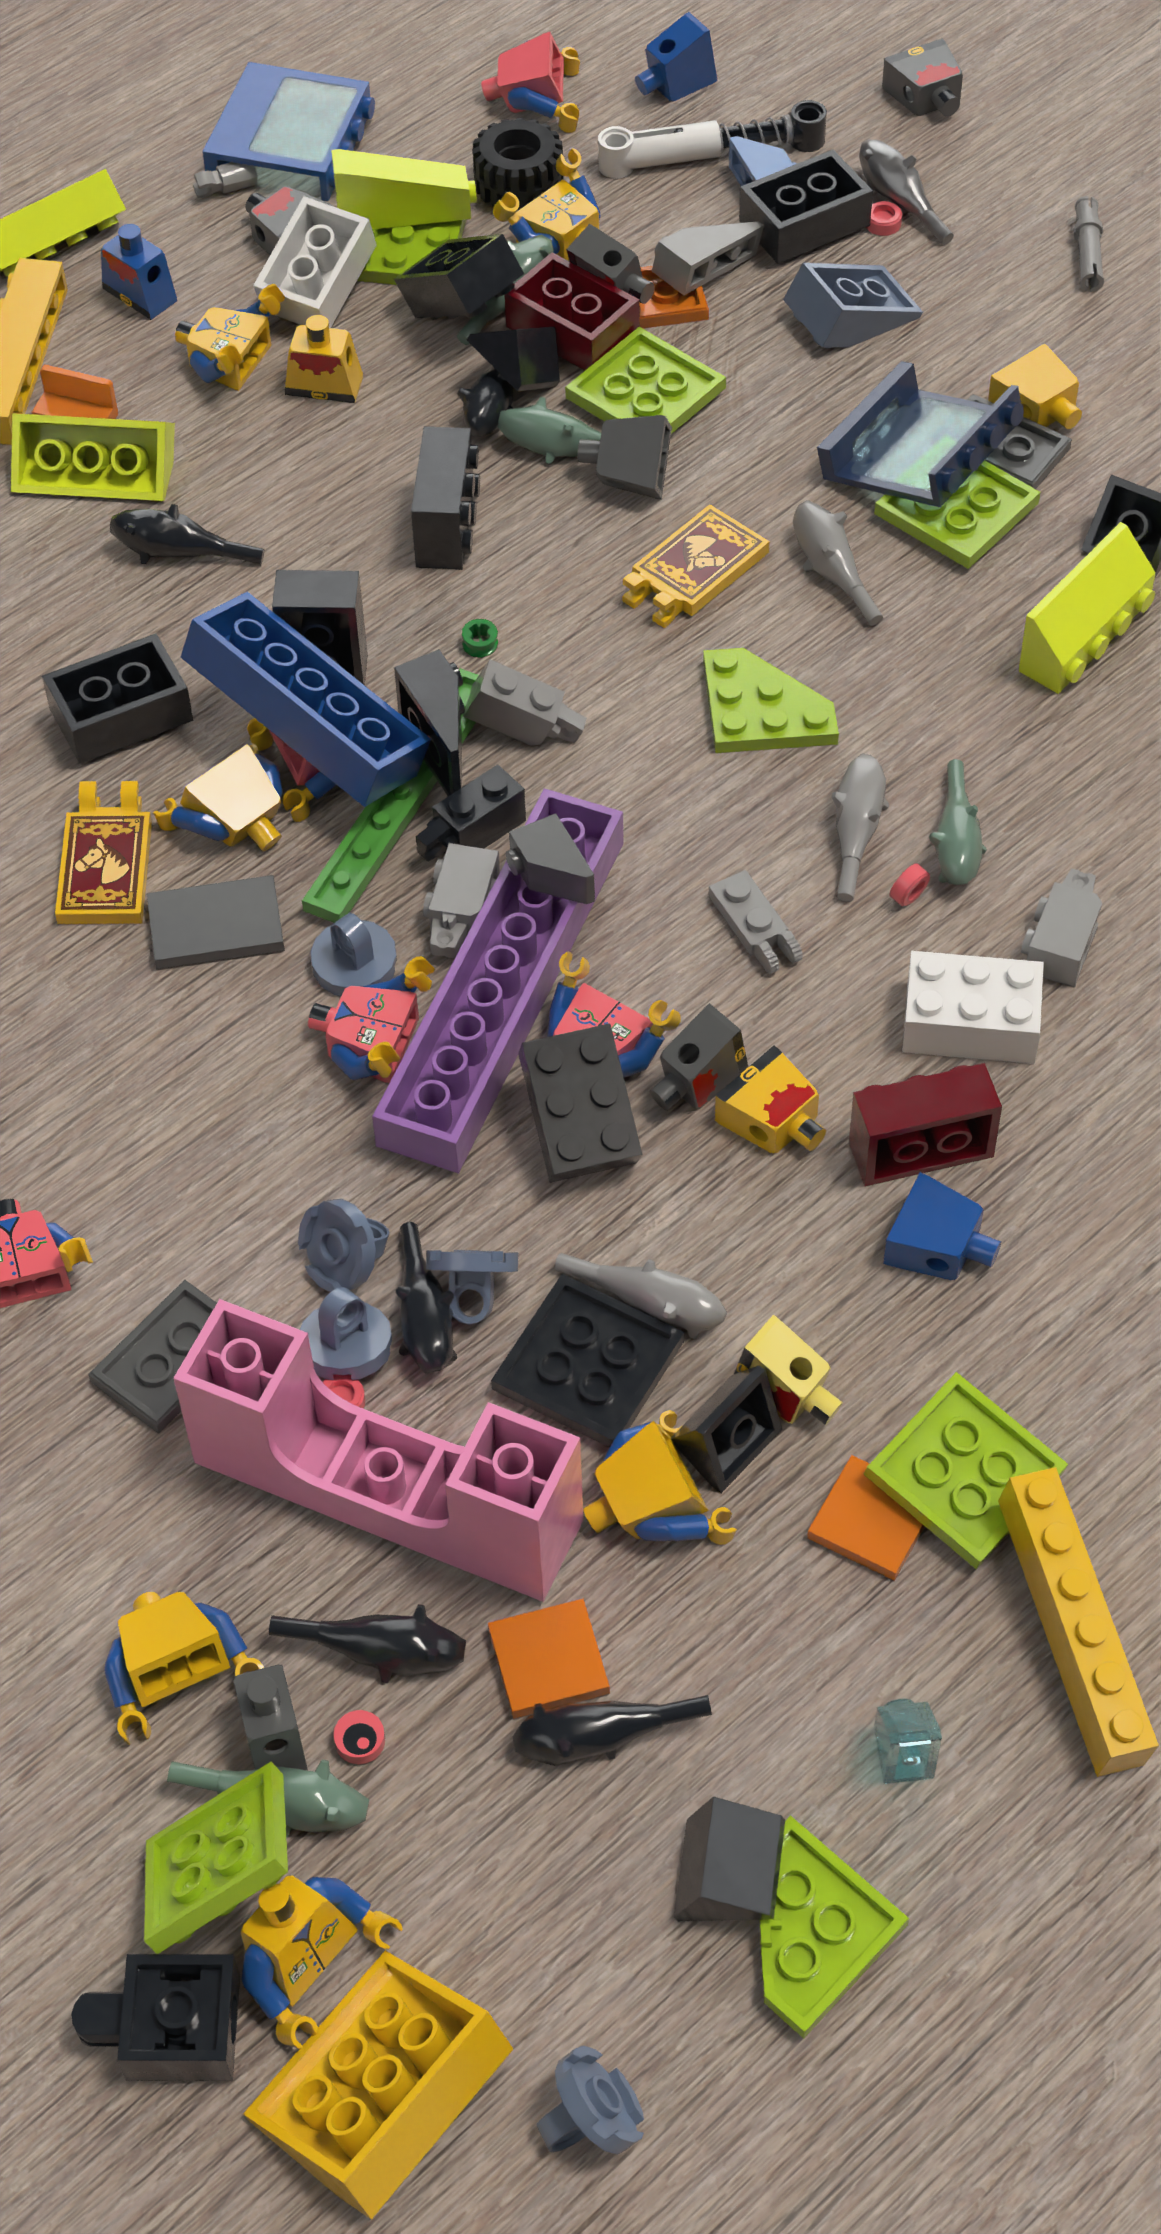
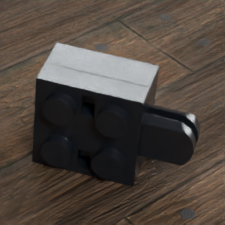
M127 1954L123 1992H87L82 1994L75 2002L71 2016L72 2024L79 2039L84 2045L89 2047H118L117 2062L126 2081H233L240 1973L234 1954Z

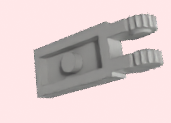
M746 870L709 886V898L750 956L754 955L767 973L771 974L780 968L778 958L771 948L772 946L778 945L792 964L802 960L803 953L800 944Z

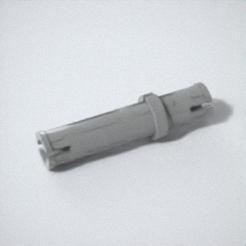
M1084 196L1075 203L1077 222L1073 231L1074 237L1078 241L1080 286L1083 290L1087 291L1088 280H1090V292L1099 290L1104 285L1100 244L1103 225L1098 217L1099 205L1097 199L1091 197L1090 208L1088 196Z

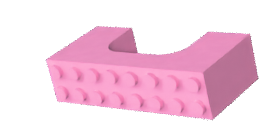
M219 1299L173 1378L194 1463L544 1602L582 1525L583 1498L580 1437L488 1402L465 1447L442 1440L355 1406L342 1399L325 1386L317 1376L313 1366L307 1332Z

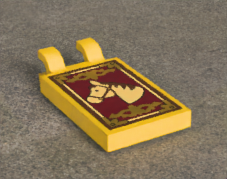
M709 504L632 566V572L623 578V585L630 590L622 596V601L635 609L651 592L656 593L657 595L653 598V604L660 609L652 615V621L666 628L682 611L693 616L769 553L770 541Z
M121 781V807H101L100 797H97V782H79V812H66L55 909L57 924H143L152 819L150 812H141L142 797L138 796V781Z

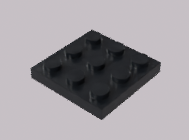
M561 1274L491 1379L492 1390L610 1448L617 1434L622 1430L629 1429L683 1345L684 1332Z

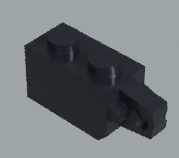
M497 764L432 807L433 819L427 823V828L416 836L417 852L429 862L446 853L449 843L485 849L526 821L525 789Z

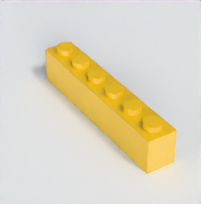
M19 258L14 273H10L8 276L6 296L0 299V444L12 445V413H26L68 291L63 263L59 261Z
M1054 1467L1010 1477L998 1502L1096 1776L1100 1777L1144 1766L1159 1744L1057 1468Z

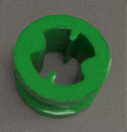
M474 619L466 623L462 628V646L468 655L483 658L493 654L498 648V630L491 621ZM478 636L479 642L474 641L473 637ZM481 636H486L487 640L482 641Z

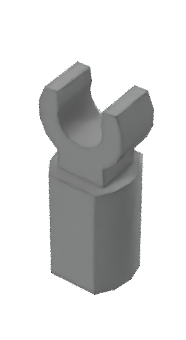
M234 162L216 166V171H201L194 174L196 183L193 184V188L197 198L208 197L217 191H221L223 194L257 185V171L255 166Z

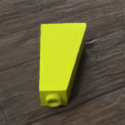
M342 149L331 150L337 208L368 218L372 229L471 219L470 204L477 203L476 186L474 180L468 181L466 167L463 165Z

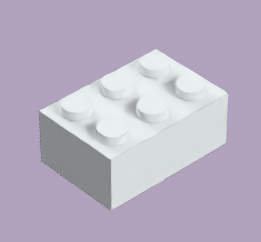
M303 196L253 285L257 298L265 287L276 284L284 294L285 300L280 303L281 309L275 316L300 325H306V320L309 317L322 315L328 319L329 328H331L377 245L370 220Z
M911 951L902 1053L1035 1064L1041 1026L1044 962Z

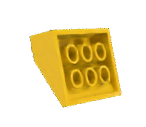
M385 1950L320 2024L317 2035H311L302 2045L303 2049H299L246 2109L243 2115L335 2195L372 2220L513 2051V2047L487 2010Z

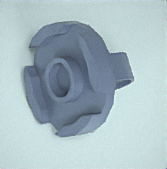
M350 912L325 928L315 938L310 951L313 976L322 988L336 996H342L344 989L349 986L362 987L389 981L395 973L397 961L395 941L388 931L374 922L360 920L355 914Z
M344 1199L327 1200L317 1206L310 1207L305 1212L300 1223L298 1236L299 1250L306 1248L307 1256L311 1265L305 1266L308 1275L319 1287L329 1292L339 1287H345L349 1290L358 1288L368 1280L374 1268L375 1259L383 1255L389 1237V1230L384 1224L366 1218L355 1204Z
M427 1250L426 1269L449 1271V1291L454 1294L450 1304L453 1317L461 1323L473 1324L483 1321L492 1312L494 1304V1272L518 1271V1252L504 1253L503 1261V1251L454 1250V1252H441V1250ZM468 1289L476 1290L483 1297V1309L476 1316H468L459 1308V1298Z
M339 1287L331 1291L322 1301L320 1308L314 1310L302 1322L300 1330L308 1333L314 1370L318 1376L324 1379L334 1380L333 1374H351V1380L362 1379L378 1371L389 1359L392 1342L389 1320L379 1309L364 1303L363 1300L345 1287Z
M580 2046L558 2061L555 2077L562 2103L547 2113L537 2123V2128L549 2152H558L566 2149L587 2136L591 2142L604 2151L618 2155L629 2149L643 2137L644 2133L637 2131L636 2125L644 2120V2116L635 2092L618 2068L608 2073L602 2065L596 2062L597 2059L603 2056L596 2049Z

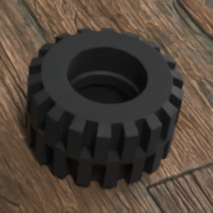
M534 119L501 120V123L488 125V130H481L478 133V138L474 139L472 154L476 192L481 195V199L485 203L491 202L492 207L495 206L498 200L502 199L505 193L511 192L518 198V210H520L559 181L564 180V177L556 170V161L561 154L563 155L562 140H559V134L556 131H551V127L547 124H539V121Z

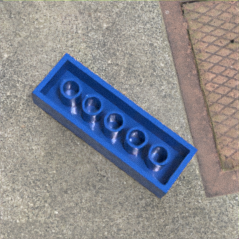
M248 591L192 619L180 657L363 807L417 776L431 738Z

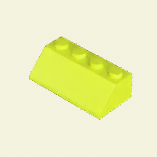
M107 170L99 171L1 218L0 272L3 271L5 276L8 277L10 273H14L19 258L29 259L35 256L37 260L46 259L57 253L54 246L64 241L70 247L88 238L85 231L95 226L101 232L119 223L116 216L125 211L126 208Z
M12 413L11 492L165 501L174 463L175 423Z
M1120 522L1026 615L1019 672L1057 694L1070 682L1076 683L1084 673L1086 666L1094 658L1096 660L1105 653L1109 642L1116 635L1122 636L1129 628L1132 619L1139 612L1144 613L1147 611L1154 600L1155 591L1152 589L1156 572L1127 525Z

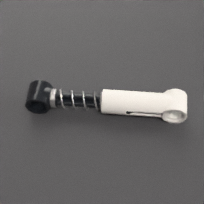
M804 100L796 103L792 107L791 112L787 115L785 114V116L782 115L780 120H773L771 117H768L765 122L759 123L752 119L749 124L742 125L739 121H736L733 126L726 127L723 123L718 125L717 121L713 120L633 132L620 126H612L604 129L598 135L599 171L608 178L620 179L631 174L633 169L720 157L723 148H729L730 138L735 136L763 144L778 141L781 145L782 140L783 143H790L798 151L814 152L825 144L827 111L825 106L817 101Z

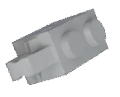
M489 659L473 683L463 715L465 718L530 746L541 745L546 737L555 739L558 737L575 743L582 734L587 719L562 703L564 691Z
M449 843L444 860H437L433 877L436 886L434 892H427L423 907V916L429 918L430 951L432 955L446 956L447 958L456 957L500 873L499 851Z
M1071 869L1062 884L1054 883L1049 898L1041 896L1034 916V921L1039 923L1036 930L1028 928L1021 953L1028 955L1027 961L1044 962L1043 978L1072 987L1076 986L1098 929L1097 919L1102 908V901L1097 894L1093 893L1096 878L1093 874Z

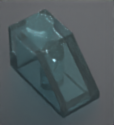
M896 1699L886 1703L884 1706L877 1707L874 1730L883 1783L890 1784L934 1779L942 1736L928 1701L914 1703L910 1699Z

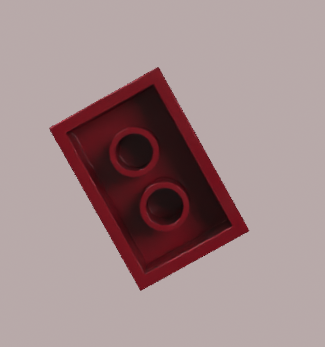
M553 252L514 284L515 287L504 295L507 328L515 330L555 326L558 356L584 371L640 326L638 298Z
M985 1063L973 1066L960 1065L946 1072L928 1076L915 1075L905 1081L883 1086L871 1085L861 1091L853 1092L849 1146L864 1187L918 1175L920 1172L927 1173L994 1157L1002 1105Z

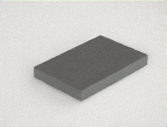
M974 394L967 399L988 405L994 404ZM955 413L933 437L932 449H936L946 439L956 444L980 418ZM1023 417L1020 424L1007 435L985 461L1037 489L1070 450L1072 439Z
M274 875L147 893L156 969L285 951Z
M184 1280L88 1374L90 1382L159 1434L181 1412L173 1378L217 1302Z

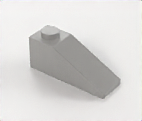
M758 221L682 228L670 236L663 237L657 243L654 251L655 259L652 272L682 295H686L755 256L764 225Z

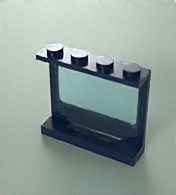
M901 361L817 446L823 479L941 507L966 479L978 469L980 464L1000 445L1007 435L1020 424L1023 419L1024 409L1020 400L1019 386L1011 385L993 405L919 390L914 364Z

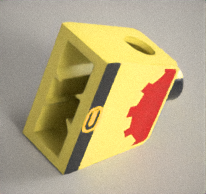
M772 1315L744 1347L734 1374L755 1366L764 1368L778 1415L785 1422L794 1423L803 1411L806 1410L824 1425H827L842 1406V1401L822 1387L831 1369L829 1364L775 1315Z

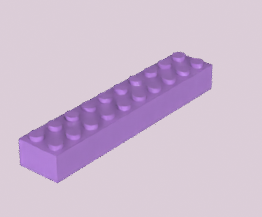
M544 788L525 825L557 814L594 873L596 900L623 846V812ZM506 860L372 1116L376 1147L459 1174L518 1056L521 1044L525 1042L560 972V958L564 953L570 952L594 902L583 904L530 890L520 874L515 876L511 872Z

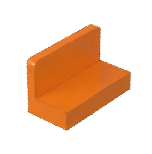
M46 364L42 366L40 374L44 393L32 410V414L105 419L117 418L118 409L111 380Z

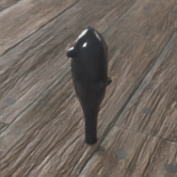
M493 366L483 372L470 389L460 388L457 392L463 401L466 428H471V436L481 437L491 434L498 426L500 412L513 409L511 406L514 400L513 386Z
M171 504L168 511L156 509L125 510L113 515L110 521V533L128 548L138 553L141 564H147L150 557L190 558L211 555L225 556L258 564L263 562L265 549L226 541V539L205 530L186 515L180 514L176 504Z
M407 1222L400 1227L405 1257L404 1280L402 1287L396 1289V1294L399 1297L403 1335L399 1354L402 1356L410 1354L426 1374L441 1371L448 1366L449 1362L457 1359V1354L453 1350L451 1323L453 1312L450 1308L454 1294L451 1291L443 1292L437 1278L432 1274L431 1270L426 1269L418 1225L414 1222Z
M420 1604L417 1605L412 1616L377 1614L348 1620H321L319 1622L271 1615L269 1635L316 1641L322 1646L344 1654L357 1663L378 1669L381 1682L389 1683L392 1674L412 1676L440 1673L464 1662L466 1640L428 1618L425 1605Z
M708 1695L662 1705L612 1700L594 1703H570L545 1710L542 1704L538 1703L534 1704L533 1715L528 1716L520 1724L512 1737L516 1753L529 1760L553 1766L604 1753L611 1760L615 1759L617 1748L639 1736L659 1729L663 1725L710 1716L712 1711Z

